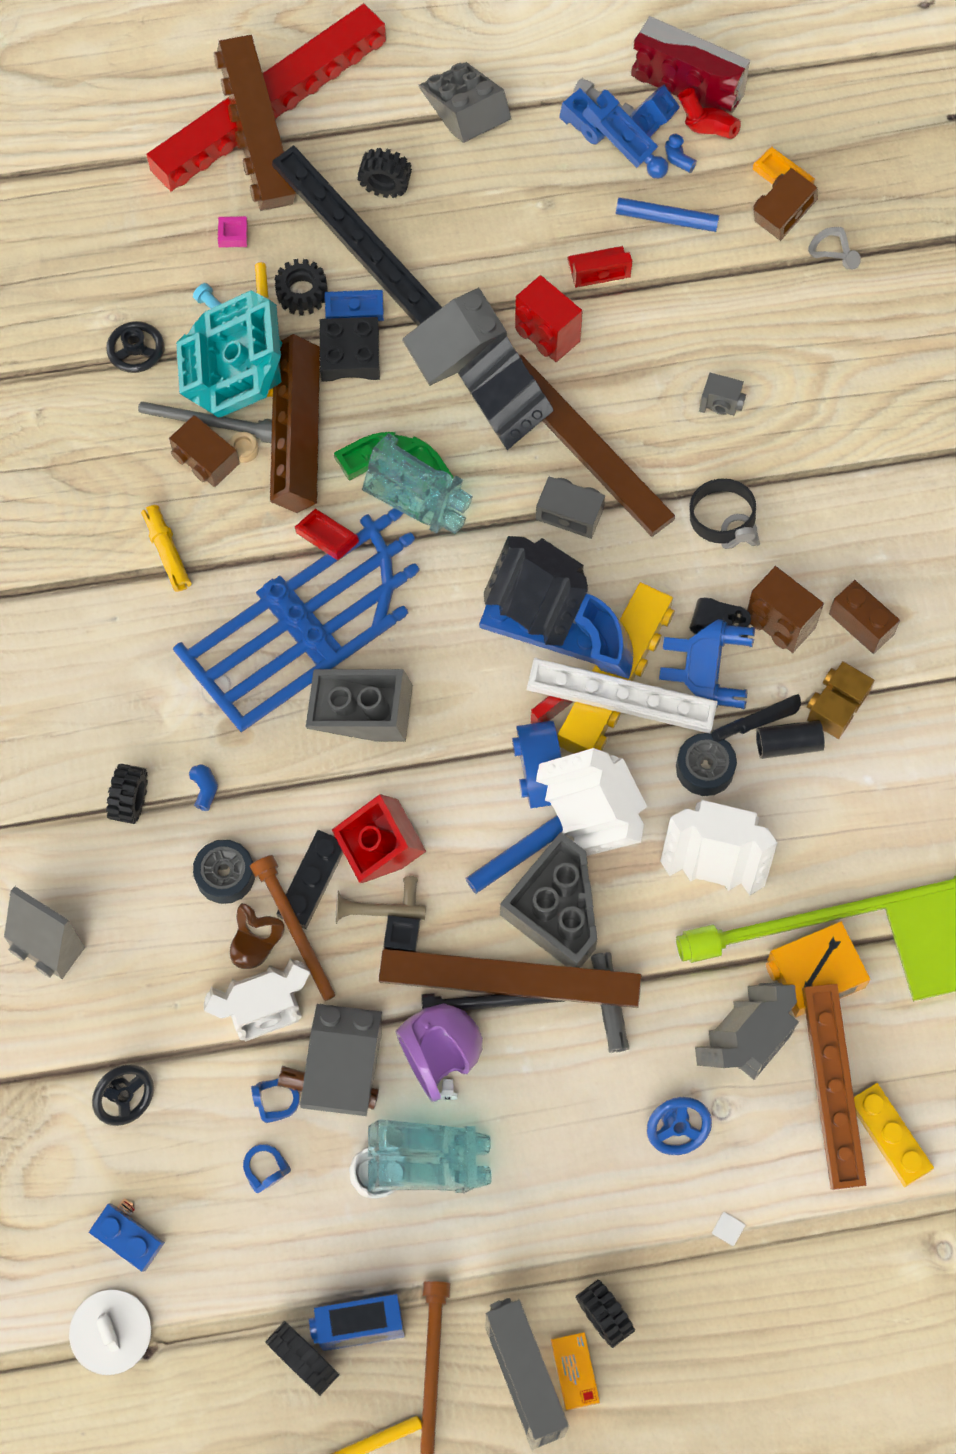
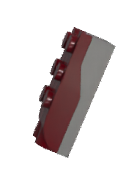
M649 16L634 40L633 49L638 52L636 53V61L631 69V76L640 82L648 83L657 88L665 85L670 94L677 97L683 90L694 88L702 108H717L733 113L744 97L750 60Z

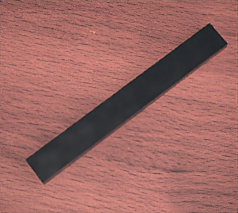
M295 145L272 161L274 169L417 326L442 308Z

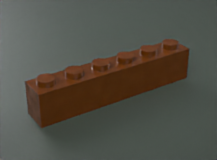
M252 34L219 40L217 52H214V61L216 68L222 70V91L224 96H229L231 105H228L231 122H236L238 131L235 132L237 146L239 149L243 148L245 154L243 167L245 174L251 176L253 185H250L252 200L253 202H258L260 211L293 205L296 195L294 189L272 166V161L281 155L284 150Z
M292 334L281 340V383L273 387L270 502L299 513L317 504L320 346Z

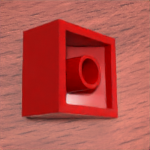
M379 794L332 829L359 883H365L401 870L426 852L399 800Z

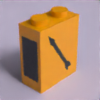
M842 921L772 950L767 959L768 963H766L768 974L773 981L777 980L778 983L783 985H795L797 1003L791 1009L795 1018L805 1014L802 988L837 984L839 999L866 988L871 980Z

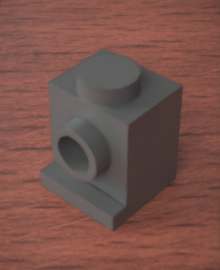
M709 372L701 397L699 412L705 413L707 408L721 415L729 414L735 416L736 410L742 411L747 394L741 393L744 381Z

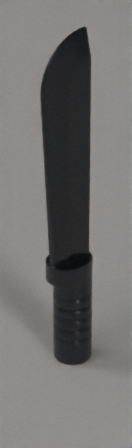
M799 694L793 695L751 715L712 731V738L714 741L720 742L739 732L745 734L750 730L794 715L801 706Z

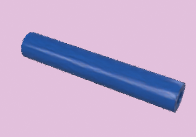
M620 197L616 207V215L712 232L717 231L719 215Z
M558 815L466 877V882L472 891L477 894L551 843L563 831Z

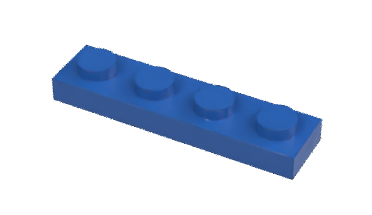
M486 605L479 628L595 664L590 658L593 647L591 638L585 635L577 624L572 623L562 646L545 645L543 635L528 634V630L508 616L500 615L499 605Z

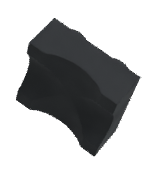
M378 317L319 319L320 373L322 382L341 378L380 380Z

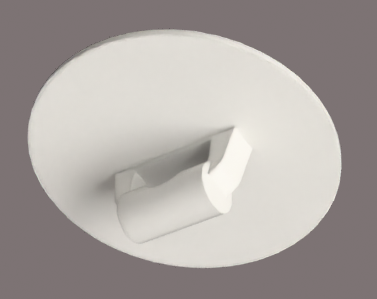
M105 1290L88 1297L73 1315L69 1330L70 1345L76 1359L88 1370L102 1375L119 1374L132 1368L145 1354L151 1339V1321L144 1305L133 1295L120 1290Z

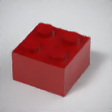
M539 275L516 295L515 329L522 338H528L533 342L543 356H549L557 363L581 341L583 310L542 275Z

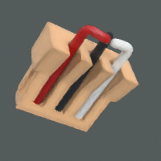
M124 1198L117 1208L126 1215H131L135 1210L133 1208L135 1205Z

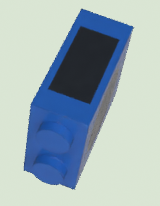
M397 1294L314 1308L315 1317L309 1318L311 1339L314 1340V1344L318 1343L323 1351L405 1338L400 1302Z

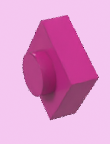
M247 216L218 217V246L247 247Z

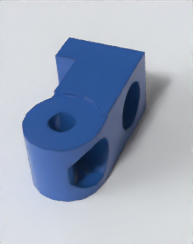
M579 88L562 102L559 118L566 125L571 123L579 132H582L588 142L596 145L606 136L598 128H594L583 117L582 112L590 103H594L597 107L599 106Z

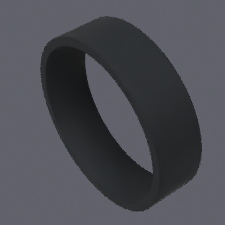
M724 478L714 479L698 487L691 497V525L694 531L707 541L719 544L729 543L735 539L736 530L744 527L753 528L755 524L756 500L751 490L741 482ZM714 492H732L740 495L749 503L752 513L749 519L738 528L718 531L710 529L698 521L694 514L697 503L705 496Z

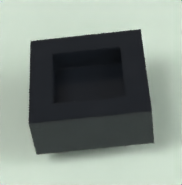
M388 915L383 948L416 952L420 919Z

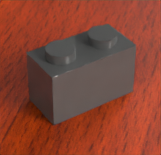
M549 476L536 505L535 520L592 539L604 510L605 495L591 487L583 488L574 485L565 478L556 479Z

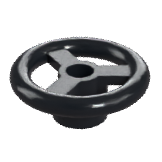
M140 321L128 322L120 325L110 334L107 340L106 352L110 362L116 368L129 373L143 372L155 366L161 359L164 352V340L154 326ZM143 331L149 333L154 338L155 350L146 346ZM121 336L123 349L115 352V344ZM141 354L149 358L139 364H129L122 361L131 355L137 356Z
M134 1064L121 1065L107 1072L96 1085L92 1096V1108L96 1117L103 1123L111 1126L125 1125L139 1118L146 1111L153 1098L154 1083L151 1075L144 1068ZM132 1074L136 1075V1077L129 1082L123 1075ZM144 1085L141 1101L130 1111L129 1102L133 1098V1093ZM103 1097L118 1105L119 1116L110 1115L104 1110L102 1105Z

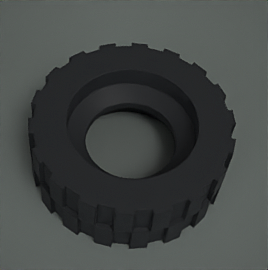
M286 1321L265 1341L319 1396L340 1375Z

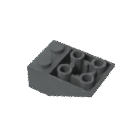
M467 62L457 63L450 70L442 74L432 75L427 81L419 84L420 90L446 127L463 143L511 120L504 89Z

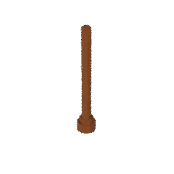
M273 855L263 857L252 863L250 868L255 878L265 882L306 966L310 970V974L323 1000L328 1001L334 998L336 994L276 877L279 874L277 871L279 866Z
M423 1282L422 1296L426 1297V1304H429L421 1454H434L442 1306L446 1305V1298H450L451 1283Z

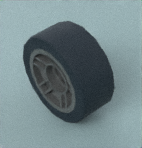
M712 733L696 734L688 738L680 747L676 761L677 777L682 786L693 794L700 796L716 795L724 791L732 782L737 766L736 753L731 744L725 739L716 742L712 738ZM704 760H707L711 768L705 769L701 764H703Z
M216 840L205 845L198 852L193 863V876L199 891L208 900L218 904H229L242 899L251 890L255 881V876L250 868L253 861L249 851L240 843L232 840ZM228 867L230 868V872L228 875H219V869L223 871L227 870Z

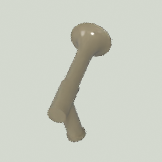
M414 876L403 878V904L353 902L342 897L338 890L335 923L337 924L339 919L349 915L387 917L390 915L425 920L426 906L415 905L416 883L418 879Z

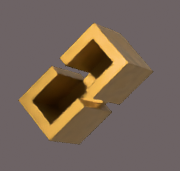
M842 661L837 670L833 668L829 670L822 683L826 686L822 693L815 692L806 707L810 709L807 721L820 720L823 731L840 739L853 719L854 712L857 713L870 693L875 680Z

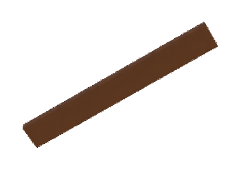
M522 354L519 355L530 375L536 380L541 391L554 409L552 413L542 420L543 423L651 537L675 520L673 512Z
M382 949L378 981L386 984L639 1008L642 974Z

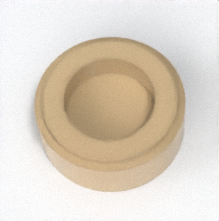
M239 432L229 440V444L237 450L240 463L250 462L258 455V441L253 434Z

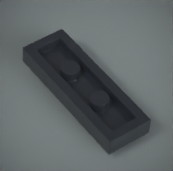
M317 830L286 893L304 929H307L343 855L336 837ZM278 910L276 913L277 917L283 919Z

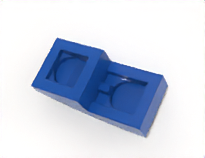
M662 85L630 117L651 137L661 125L671 119L680 106L665 85Z

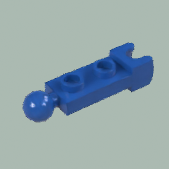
M603 90L596 99V103L600 108L594 103H590L582 112L583 117L594 128H598L636 168L645 162L649 176L654 179L664 177L668 172V162L663 157L652 154L658 145L619 106L620 102L608 90Z

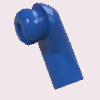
M678 134L670 135L669 141L665 143L668 161L691 173L696 166L697 160L684 154L682 147L684 139Z
M203 764L193 766L189 771V777L197 783L200 789L194 806L202 811H209L218 789V783L209 767Z

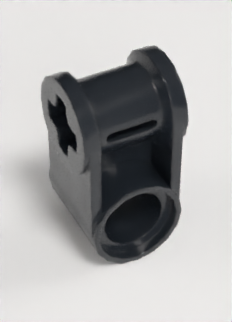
M699 598L689 628L690 631L697 634L718 619L725 620L727 625L734 626L735 623H738L740 627H749L751 616L741 606L722 603L712 598ZM742 635L741 637L748 638V635Z

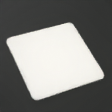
M723 1212L712 1234L734 1246L745 1224Z

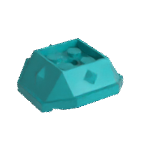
M250 290L205 311L193 324L189 333L184 334L176 342L179 394L218 418L266 398L268 391L281 383L280 347L282 341L279 338L277 304Z

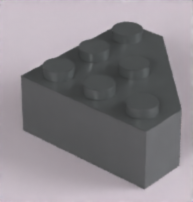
M560 832L500 903V916L566 967L581 968L596 950L597 931L588 874L587 854L583 848Z

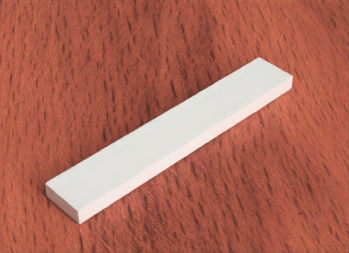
M537 658L533 660L527 685L528 691L709 734L712 730L718 702Z

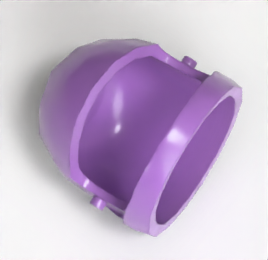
M447 1004L424 1008L408 1018L395 1032L410 1067L432 1102L442 1099L437 1088L440 1080L452 1071L468 1074L478 1062L483 1049L481 1032L474 1020L464 1010Z

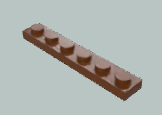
M828 984L804 987L802 992L831 1190L867 1186L838 985Z

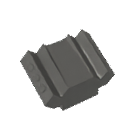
M760 983L759 985L747 986L749 1001L733 1002L734 1008L715 1030L709 1031L710 1046L695 1047L697 1066L737 1067L755 1080L789 1040L799 1024V1021L789 1014V1011L797 1003L795 985Z

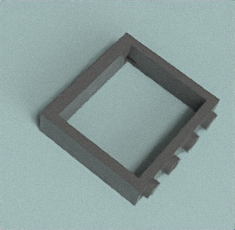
M507 1298L492 1303L490 1311L486 1313V1332L531 1449L534 1450L563 1438L569 1425L520 1299L511 1302V1299Z

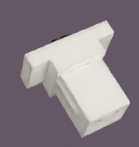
M443 1079L442 1093H440L442 1100H457L458 1093L453 1092V1079Z

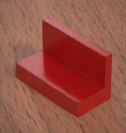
M623 246L567 256L575 288L631 277L633 261L630 252L625 253Z

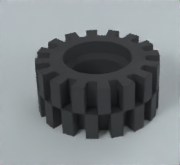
M377 148L376 152L373 149L365 152L357 177L362 187L366 186V191L368 192L374 191L376 196H379V193L383 194L384 198H388L389 195L392 198H397V195L402 196L407 190L412 172L411 163L407 162V158H400V153L398 152L390 153V149H386L383 152L382 148Z
M294 259V265H290L288 261L284 264L285 270L280 267L278 275H275L274 284L277 301L279 304L281 303L285 311L289 308L290 314L294 315L295 311L298 310L299 316H304V310H308L310 315L314 313L313 307L319 310L322 308L321 302L325 304V292H328L324 270L322 267L318 268L317 263L314 261L309 265L308 259H303V264H299V260ZM299 281H306L312 284V288L305 293H295L290 289L291 285Z
M121 763L117 765V769L115 768L114 777L111 778V787L108 790L107 818L136 824L139 815H141L142 805L144 806L145 802L144 796L147 792L148 773L146 768Z
M597 1279L575 1296L588 1320L591 1321L593 1327L611 1348H614L635 1332V1328L628 1315L602 1281Z

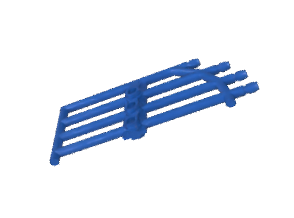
M399 506L391 509L387 515L384 514L375 521H373L369 514L361 518L360 523L364 529L356 533L359 543L344 556L369 539H371L377 553L306 603L294 591L336 563L338 560L332 556L324 555L288 581H285L281 575L271 579L261 589L256 591V595L260 600L189 649L182 642L173 647L176 655L241 733L310 685L314 669H333L394 626L397 621H401L406 617L408 610L405 606L398 607L392 611V614L387 615L393 591L407 582V579L414 577L419 572V567L415 563L408 565L404 568V571H400L393 576L392 557L401 552L404 547L406 548L411 545L415 537L409 532L401 536L398 541L395 540L387 546L380 533L391 525V522L397 521L404 514ZM380 566L382 584L322 625L313 612ZM378 602L372 626L341 647L331 634ZM267 609L278 619L277 623L209 670L205 671L196 660V658ZM285 631L289 632L297 644L224 694L214 682ZM306 652L316 665L242 716L233 703Z

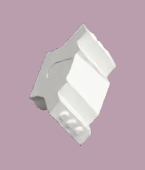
M592 748L539 764L536 782L548 785L545 801L550 802L554 807L563 826L562 833L574 837V842L586 851L587 856L641 842L644 823L638 813L647 808V805L623 758H618L614 755L609 756L607 752Z
M701 800V802L696 804L695 811L684 809L670 818L660 862L669 876L683 869L690 882L695 879L724 885L728 891L742 884L750 896L765 887L778 842L768 828L758 826L759 817L757 813Z
M290 958L284 971L269 965L265 972L240 981L232 979L226 993L211 987L204 999V1011L219 1018L231 1016L239 1039L245 1042L297 1023L302 1016L294 992L303 988L310 970L303 962Z

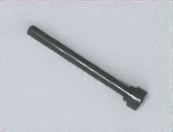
M140 402L138 406L139 413L185 422L195 415L207 426L255 434L256 438H260L261 442L271 444V419L265 418L264 421L259 420L258 423L228 417L218 418L212 414L147 402Z

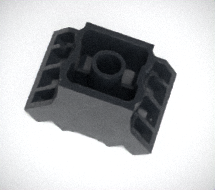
M504 332L458 372L506 450H509L554 411Z
M508 536L484 590L485 605H499L500 615L508 616L528 630V634L543 635L545 645L562 646L588 590L587 579L583 571L584 565L543 538L534 543L526 537Z

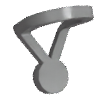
M830 227L822 230L813 238L808 247L809 254L814 258L832 257L842 259L846 269H856L860 265V255L857 251L849 249L847 236L842 227ZM830 235L839 236L843 253L817 252L816 248L825 237Z
M744 514L731 515L724 520L721 531H727L730 523L734 521L746 522L749 517ZM754 524L753 528L744 527L736 530L735 539L729 543L722 544V548H733L741 542H747L751 546H759L760 540L756 524Z

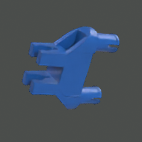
M718 619L689 640L664 637L663 650L686 652L687 659L685 670L660 667L659 679L683 682L695 696L718 701L717 707L726 706L745 709L747 701L735 700L734 697L747 698V689L720 687V684H718L722 646L724 647L725 644L753 647L754 639L741 636H755V627L727 625L725 620Z

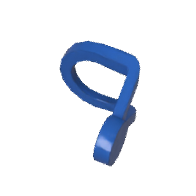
M278 1079L259 1082L251 1086L254 1106L258 1107L261 1120L265 1123L282 1120L294 1114L300 1104L299 1092L289 1089L293 1094V1102L287 1110L265 1112L261 1091L277 1086Z
M257 1145L251 1148L243 1160L244 1173L256 1193H260L273 1186L291 1172V1168L283 1156L274 1147L269 1145ZM260 1151L271 1153L280 1168L279 1171L262 1181L263 1184L259 1182L250 1170L251 1158Z

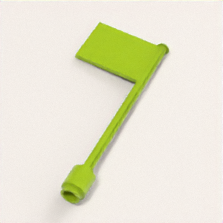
M956 876L951 880L724 932L722 929L717 930L714 924L683 931V935L676 936L678 953L682 962L688 960L690 963L722 956V949H725L726 945L885 909L913 1002L956 992Z

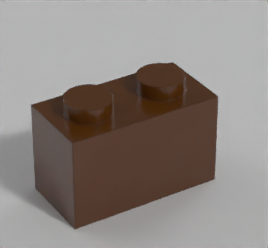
M790 168L785 175L780 174L776 178L772 189L766 196L762 195L758 198L753 207L754 221L781 241L818 200L817 186Z
M195 415L169 437L172 448L171 454L174 459L182 465L186 463L192 468L193 474L201 482L207 481L213 487H216L239 465L237 450Z
M856 580L834 598L829 612L833 619L872 654H875L894 636L900 623V619Z

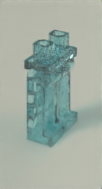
M388 433L372 450L362 491L417 521L430 525L429 530L436 534L443 527L457 534L466 520V517L462 514L468 509L473 498L472 495L461 489L463 479L458 476L452 479L447 472L435 470L398 447V439Z
M379 1119L368 1126V1157H374L368 1161V1192H382L384 1190H439L466 1193L475 1188L485 1187L491 1184V1169L489 1166H476V1155H486L489 1153L491 1148L490 1135L475 1132V1127L465 1126L463 1129L451 1126Z

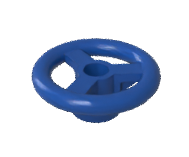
M677 1097L667 1100L653 1111L648 1120L647 1136L649 1142L656 1150L667 1155L690 1153L700 1147L709 1136L712 1127L711 1114L702 1102L694 1098ZM688 1108H692L700 1114L702 1119L700 1130L691 1126L687 1112ZM662 1119L664 1125L657 1131L658 1122ZM674 1135H685L692 1139L682 1145H669L662 1142Z

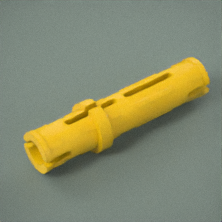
M150 505L141 512L150 532L149 539L158 550L173 590L175 592L187 589L186 585L190 587L192 583L172 539L173 532L170 527H167L160 507L158 505Z

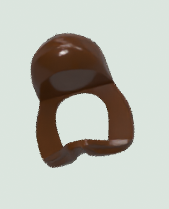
M241 903L236 914L238 930L230 945V959L238 968L252 969L260 966L267 959L273 947L282 938L284 923L282 920L272 916L257 918L254 909L247 904ZM246 920L250 926L255 928L271 925L270 936L262 938L255 935L248 928Z

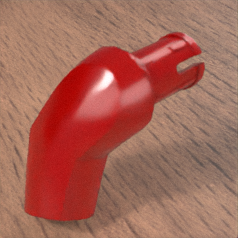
M694 88L685 89L678 95V99L687 115L685 124L693 132L715 134L728 139L734 138L739 133L741 121L722 109L702 108Z

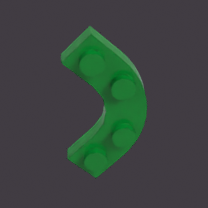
M396 432L375 433L334 452L336 462L349 481L375 467L384 464H396L407 468L417 478L430 499L456 486L455 478L439 454L426 442L414 436L412 439L396 435Z

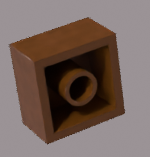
M774 566L752 590L747 611L751 616L750 624L755 629L763 630L772 637L773 642L778 647L788 649L791 653H794L815 630L824 602L777 566Z

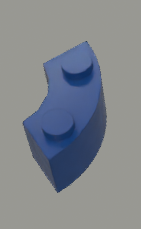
M586 593L574 622L585 635L591 638L593 647L590 658L601 671L629 679L633 665V648L629 634L614 612L603 601Z
M554 721L516 726L517 737L512 738L514 756H520L524 779H519L521 797H527L530 809L552 806L550 802L545 801L548 785L536 782L539 764L561 758Z

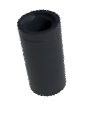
M820 720L756 729V743L761 759L824 751V732Z

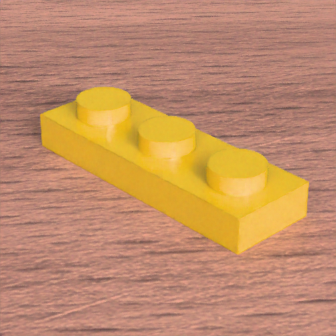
M878 1083L854 1097L857 1117L904 1188L934 1169Z

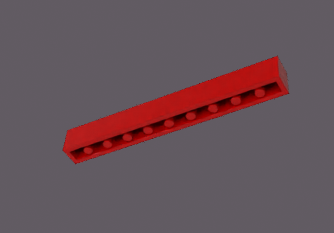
M364 3L263 72L275 120L287 110L296 107L307 96L316 93L321 86L330 80L336 79L341 72L351 65L359 63L368 53L379 49L386 42L385 23ZM229 97L146 154L150 171L170 192L179 186L185 185L190 178L200 171L208 169L214 161L223 155L229 154L237 146L235 132L238 129L236 122H231L229 117L228 105H231Z

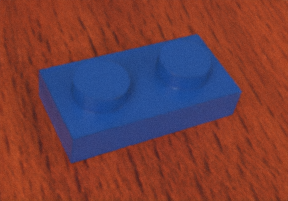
M383 290L325 292V319L378 317V321H384Z
M113 1204L106 1205L88 1232L141 1272L147 1270L165 1243Z

